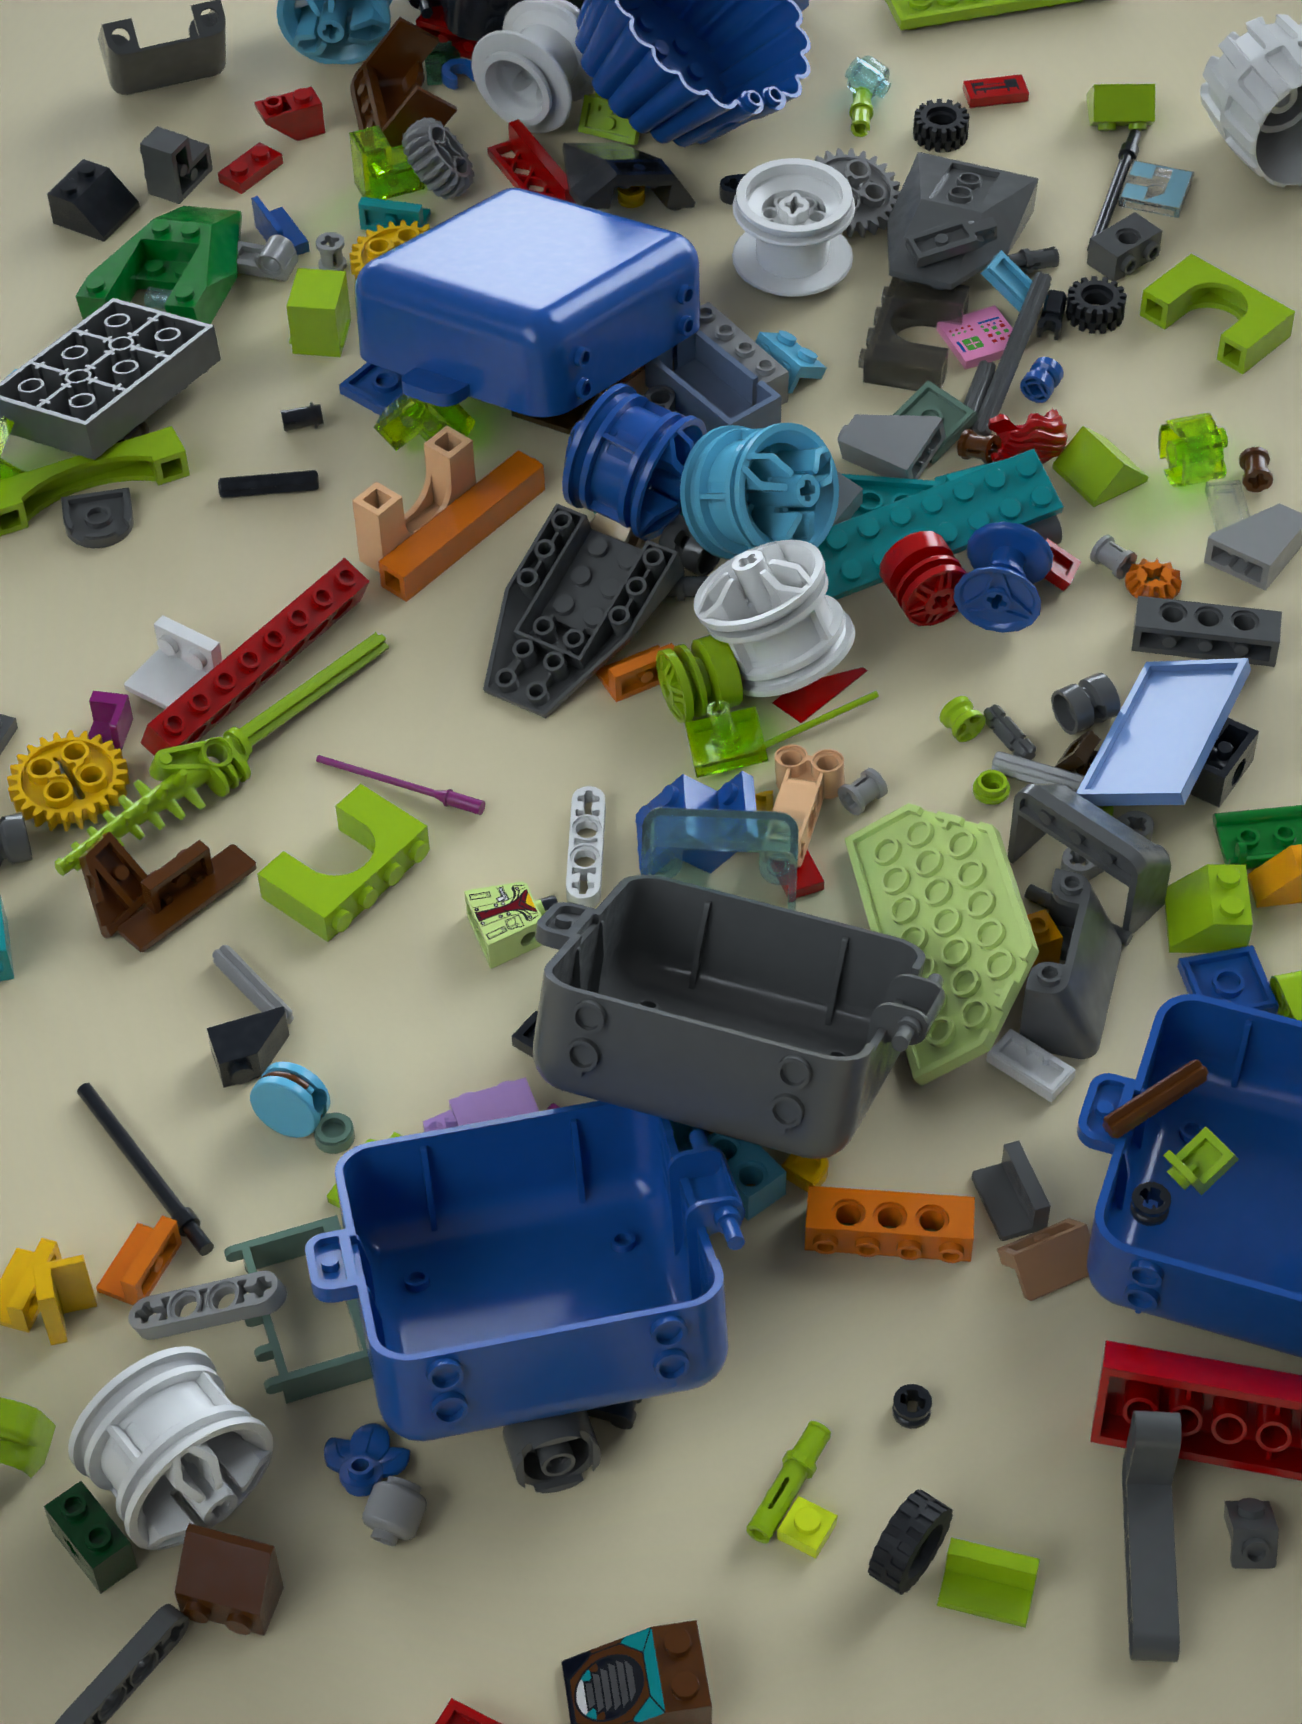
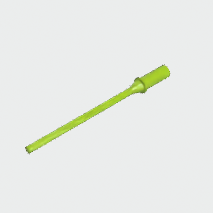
M877 691L871 692L765 742L755 744L749 742L747 746L716 759V765L719 771L723 773L749 760H756L757 756L765 749L874 700L879 695Z

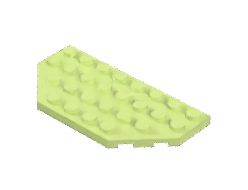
M908 803L844 839L871 931L898 937L918 946L926 957L922 977L928 979L929 975L937 973L944 980L942 988L945 993V1002L928 1034L922 1042L916 1045H909L905 1050L913 1078L918 1084L923 1086L991 1050L1039 954V949L1000 832L992 824L984 822L977 824L966 821L963 817L941 811L934 813L924 810L921 806Z

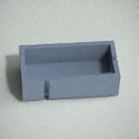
M700 330L673 347L674 371L672 348L645 364V385L648 388L655 385L671 387L675 392V410L684 416L691 415L701 419L706 426L707 432L727 425H739L756 429L781 423L782 396L764 381L758 382V376Z

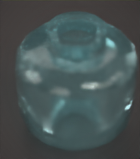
M870 55L855 58L845 74L848 89L855 92L857 87H864L872 94L871 100L877 96L883 98L891 86V82L888 81L890 76L889 68Z

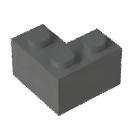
M157 126L140 143V152L145 171L144 176L148 194L180 204L213 170L209 144L190 139L188 136Z

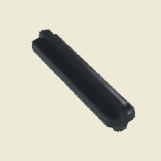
M316 470L224 477L218 480V491L222 498L314 491L319 489V477Z

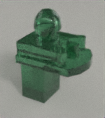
M439 41L424 60L427 86L441 85L442 65L449 60L461 58L459 50L452 46L451 41L444 43Z

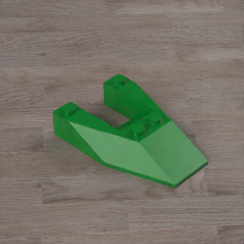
M182 206L152 219L87 276L75 296L82 319L87 318L112 298L131 302L137 290L144 289L171 292L164 304L167 313L211 324L238 276L237 259H239L238 241H240L241 211Z

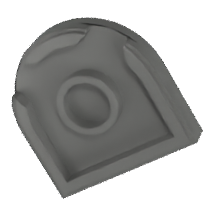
M129 488L61 497L65 530L67 536L77 545L87 548L112 546L126 538L133 528L134 518Z

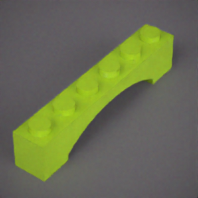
M170 426L116 443L95 460L78 455L0 480V536L28 528V521L40 511L57 502L61 497H66L88 488L123 481H156L159 486L190 476L186 450L174 428Z

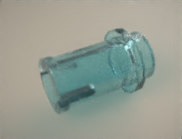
M148 287V292H145V305L149 308L165 309L164 304L173 290Z

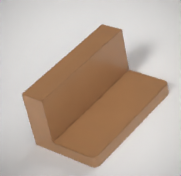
M1067 1218L997 1248V1252L1002 1265L1015 1269L1024 1298L1032 1301L1088 1276L1087 1255L1091 1236L1087 1224Z

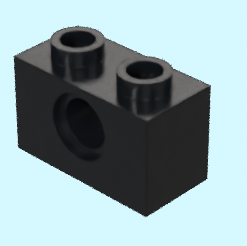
M1227 718L1190 795L1220 807L1253 762L1259 731Z

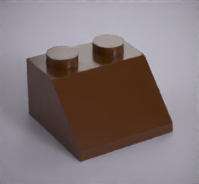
M189 1523L185 1532L175 1587V1596L180 1611L190 1620L197 1623H207L209 1620L223 1624L237 1634L249 1635L253 1632L265 1636L284 1589L275 1547Z

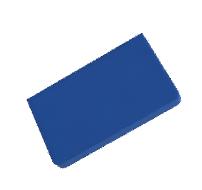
M258 196L251 198L255 227L266 242L272 235H282L293 243L297 255L310 251L308 240L283 207L269 211Z

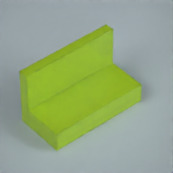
M951 1537L937 1606L1026 1628L1040 1559Z

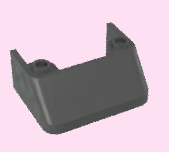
M1059 783L1027 784L1015 795L1007 855L1009 862L1013 864L1047 833L1129 887L1122 928L1134 934L1165 904L1171 862L1168 852L1162 846L1154 844L1075 793L1069 786Z

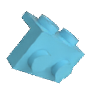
M782 330L778 333L759 332L755 342L789 371L788 394L793 393L800 378L822 379L827 367L817 360L818 356L816 353L801 347L796 342L797 338L794 335Z

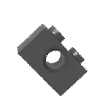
M1134 212L1090 238L1087 264L1111 281H1117L1159 256L1162 230Z

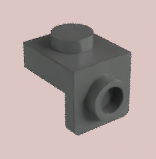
M1255 1498L1225 1501L1224 1519L1231 1538L1230 1562L1232 1567L1235 1569L1275 1568L1277 1564L1279 1528L1270 1502L1260 1501Z

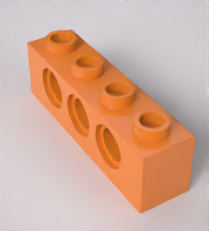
M808 1186L804 1250L816 1251L821 1254L837 1252L858 1254L863 1257L880 1255L895 1256L905 1260L923 1258L942 1260L947 1263L971 1262L974 1241L975 1197ZM842 1223H851L854 1225L847 1226L843 1225ZM883 1226H893L895 1228L889 1229ZM925 1229H935L937 1231H927Z

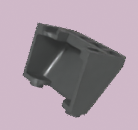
M1056 868L1051 886L1049 915L1063 936L1060 960L1066 962L1065 965L1054 962H1042L1031 969L1025 988L1019 1034L1051 1054L1075 1059H1087L1094 1056L1100 1047L1119 965L1122 941L1088 879L1079 873Z

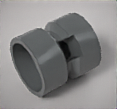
M682 515L677 516L669 523L660 536L659 545L677 551L683 568L697 576L708 575L720 560V557L710 554L697 543Z
M1096 673L1080 680L1078 685L1070 684L1054 691L1051 698L1052 710L1061 728L1070 735L1086 730L1094 723H1102L1117 716L1121 707L1120 698L1113 682L1103 673Z
M22 812L2 816L0 819V867L4 859H7L11 864L33 860Z

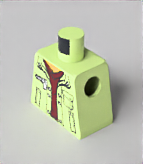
M522 881L464 891L466 915L490 969L542 945L535 939L537 921L553 904L558 903L555 895L534 900L527 883Z

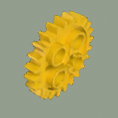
M402 220L399 226H395L392 221H389L387 228L378 224L376 225V232L367 229L366 237L358 236V244H352V252L349 253L351 273L355 275V281L360 270L368 262L429 230L430 224L420 228L418 227V221H414L411 226L406 225L405 220Z
M69 730L66 738H61L55 732L53 734V741L50 742L41 737L39 738L41 746L37 748L28 744L27 750L29 755L18 754V764L10 765L12 775L7 777L8 791L11 802L14 803L15 811L22 812L25 821L33 818L35 827H39L47 822L49 831H53L58 824H63L64 831L66 832L70 829L71 823H76L80 829H84V821L88 819L94 824H98L97 815L103 814L106 810L110 811L109 805L121 806L118 798L121 795L127 796L126 785L130 784L126 759H123L121 749H114L112 740L103 743L100 734L90 740L87 731H84L80 737H74L73 731ZM57 762H59L63 767V774H61L60 767ZM73 787H76L78 796L82 799H78L73 791Z

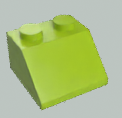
M1094 84L1086 93L1090 126H1098V131H1115L1116 126H1128L1129 131L1133 129L1144 131L1147 130V126H1151L1155 122V84Z
M1207 864L1168 885L1165 899V915L1169 953H1212L1249 945L1253 921L1246 865Z

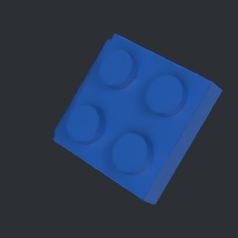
M741 771L729 782L723 784L717 791L682 774L673 783L667 785L647 805L642 806L636 813L635 820L640 872L646 875H654L676 857L711 874L759 834L753 776Z

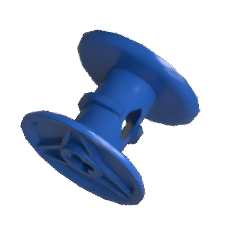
M1005 521L986 524L975 530L968 540L967 557L974 570L963 575L956 584L954 601L959 612L967 620L985 630L1002 633L1020 631L1032 625L1040 615L1041 598L1033 584L1043 580L1051 570L1053 553L1048 542L1038 532L1022 524Z

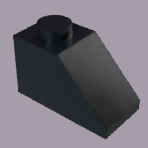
M283 1006L207 1028L211 1052L223 1088L235 1084H244L252 1079L259 1078L271 1064L289 1037L286 1012Z

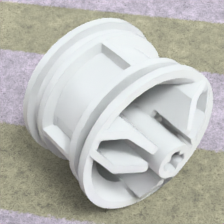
M780 540L746 550L712 572L696 593L694 598L695 614L713 638L728 643L731 647L740 671L743 695L771 697L803 688L835 668L848 654L854 643V624L850 616L843 611L840 603L833 597L825 595L829 582L825 572V561L820 550L809 542Z
M181 1346L151 1354L129 1366L108 1382L88 1403L76 1421L70 1435L68 1453L71 1462L81 1474L89 1477L97 1487L111 1491L116 1497V1511L124 1522L127 1535L135 1545L146 1550H163L184 1543L185 1532L189 1523L210 1529L226 1519L248 1497L261 1480L270 1463L274 1443L272 1434L264 1423L253 1418L243 1407L233 1405L226 1397L223 1381L217 1375L215 1365L207 1354L198 1348Z

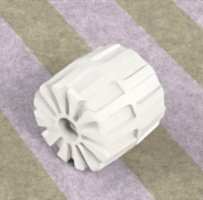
M1276 14L1275 23L1266 24L1263 17H1258L1246 22L1247 33L1240 37L1233 31L1219 44V48L1223 52L1220 58L1216 56L1209 58L1202 74L1206 82L1200 88L1201 102L1209 118L1228 146L1253 172L1260 177H1264L1270 184L1275 186H1302V22L1298 25L1289 15Z

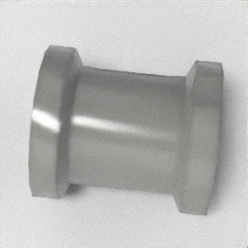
M327 232L317 237L316 247L321 256L318 262L319 269L344 271L347 267L346 258L342 254V249L345 245L344 238L340 234Z
M1104 535L1092 548L1090 559L1095 564L1101 563L1112 570V574L1116 578L1123 579L1129 571L1131 564L1136 563L1137 555L1132 550L1126 551L1117 545L1112 536Z
M872 768L864 770L861 773V777L852 784H844L838 789V796L842 805L854 815L861 814L868 803L875 798L880 799L888 793L886 782L880 773Z

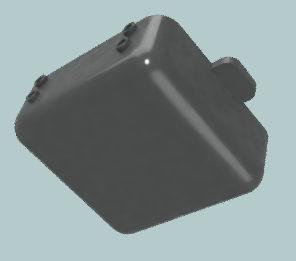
M635 875L624 878L596 909L570 902L555 903L537 921L536 941L544 946L559 950L544 968L533 1041L534 1063L545 1081L562 1091L809 1159H822L833 1156L848 1145L900 1053L905 1051L909 1045H916L925 1039L945 1002V993L942 988L944 983L943 977L937 973L929 975L928 979L922 977L926 958L925 954L918 946L909 941L662 876Z

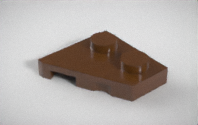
M107 832L78 858L100 932L104 938L111 937L118 930V926L128 920L145 903L140 882L148 876L113 834Z

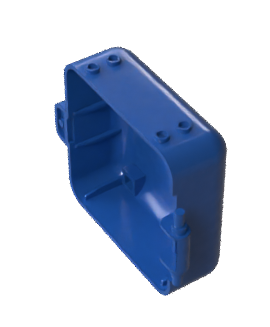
M522 188L504 189L371 260L360 270L355 282L360 356L370 364L403 374V394L435 406H453L468 397H472L527 416L551 417L561 415L573 410L699 330L700 280L698 254L693 244L679 233Z
M1184 994L1173 997L1166 1001L1155 1015L1136 1080L1112 1073L1096 1076L1089 1085L1077 1126L1079 1140L1091 1149L1112 1154L1095 1209L1087 1255L1089 1279L1095 1290L1107 1301L1135 1310L1138 1314L1143 1312L1302 1358V1021L1235 1004L1225 999H1216L1200 994ZM1191 1060H1199L1207 1068V1080L1120 1138L1113 1139L1104 1130L1102 1125L1106 1115ZM1206 1126L1239 1160L1201 1195L1192 1185L1184 1190L1167 1173L1172 1165L1163 1155L1169 1149L1176 1155ZM1145 1182L1161 1184L1171 1195L1169 1215L1162 1224L1156 1226L1140 1224L1130 1213L1132 1193L1139 1184ZM1149 1199L1148 1204L1145 1200L1143 1202V1206L1152 1209L1153 1204L1156 1208L1158 1206V1202Z
M602 1101L576 1104L358 1145L343 1154L335 1167V1179L343 1229L315 1235L305 1245L312 1293L316 1299L326 1303L357 1299L380 1414L392 1431L403 1438L413 1441H431L699 1388L712 1381L724 1366L728 1354L724 1273L719 1259L716 1258L709 1236L718 1232L723 1233L731 1250H739L745 1244L740 1229L745 1217V1208L723 1151L709 1144L703 1130L696 1129L689 1135L693 1149L679 1152L670 1120Z

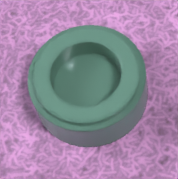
M342 1113L325 1114L313 1132L317 1147L329 1154H338L346 1151L351 1147L355 1139L353 1122Z

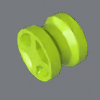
M959 696L949 701L943 707L939 716L940 722L946 728L952 729V735L959 742H967L975 738L982 731L986 723L985 716L979 710L973 709V703L966 696Z

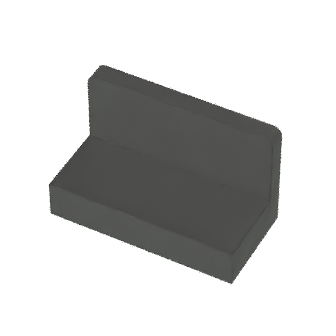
M1019 1140L1004 1144L1002 1162L1000 1164L972 1172V1181L1001 1241L1034 1233L1048 1226L1051 1205Z

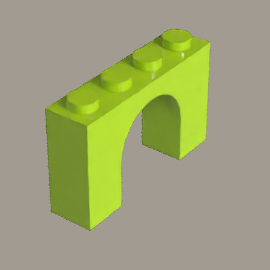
M1193 254L1187 256L1143 290L1140 316L1164 330L1186 313L1199 308H1216L1234 315L1239 321L1221 334L1217 360L1241 374L1247 372L1291 337L1295 316L1294 310Z
M359 784L335 807L338 829L373 853L370 860L364 866L344 875H325L312 870L283 851L257 873L261 898L327 942L339 932L345 931L355 917L364 909L370 908L386 889L396 885L403 874L415 863L421 862L430 851L427 825L362 784Z

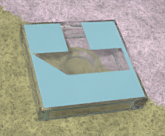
M1133 160L1119 196L1118 206L1179 218L1193 182L1194 172Z

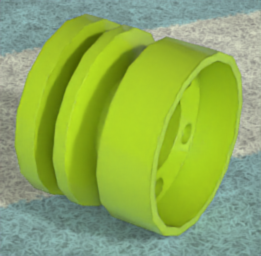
M707 635L693 640L691 651L684 644L676 645L674 650L668 648L658 651L656 668L660 687L668 708L679 723L691 721L694 716H706L708 705L714 711H722L741 704L743 700L741 675L737 661L728 643L718 641L711 635Z

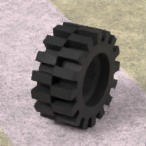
M937 99L936 103L929 100L927 105L920 104L919 109L916 108L914 115V140L917 141L920 147L925 145V150L928 151L931 148H935V152L940 153V149H945V152H951V147L955 150L959 149L960 145L963 146L968 138L969 113H967V109L965 107L961 108V104L958 102L952 105L953 100L947 99L946 103H943L942 99Z
M1092 276L1091 281H1088L1087 277L1081 278V283L1075 281L1073 287L1070 286L1068 290L1067 320H1071L1070 324L1073 327L1079 325V331L1084 332L1086 328L1089 329V334H1095V330H1099L1100 334L1106 333V328L1110 331L1115 330L1116 326L1119 327L1124 319L1127 297L1126 293H1124V288L1122 286L1117 287L1118 282L1114 280L1108 283V278L1103 277L1102 281L1097 280V276Z

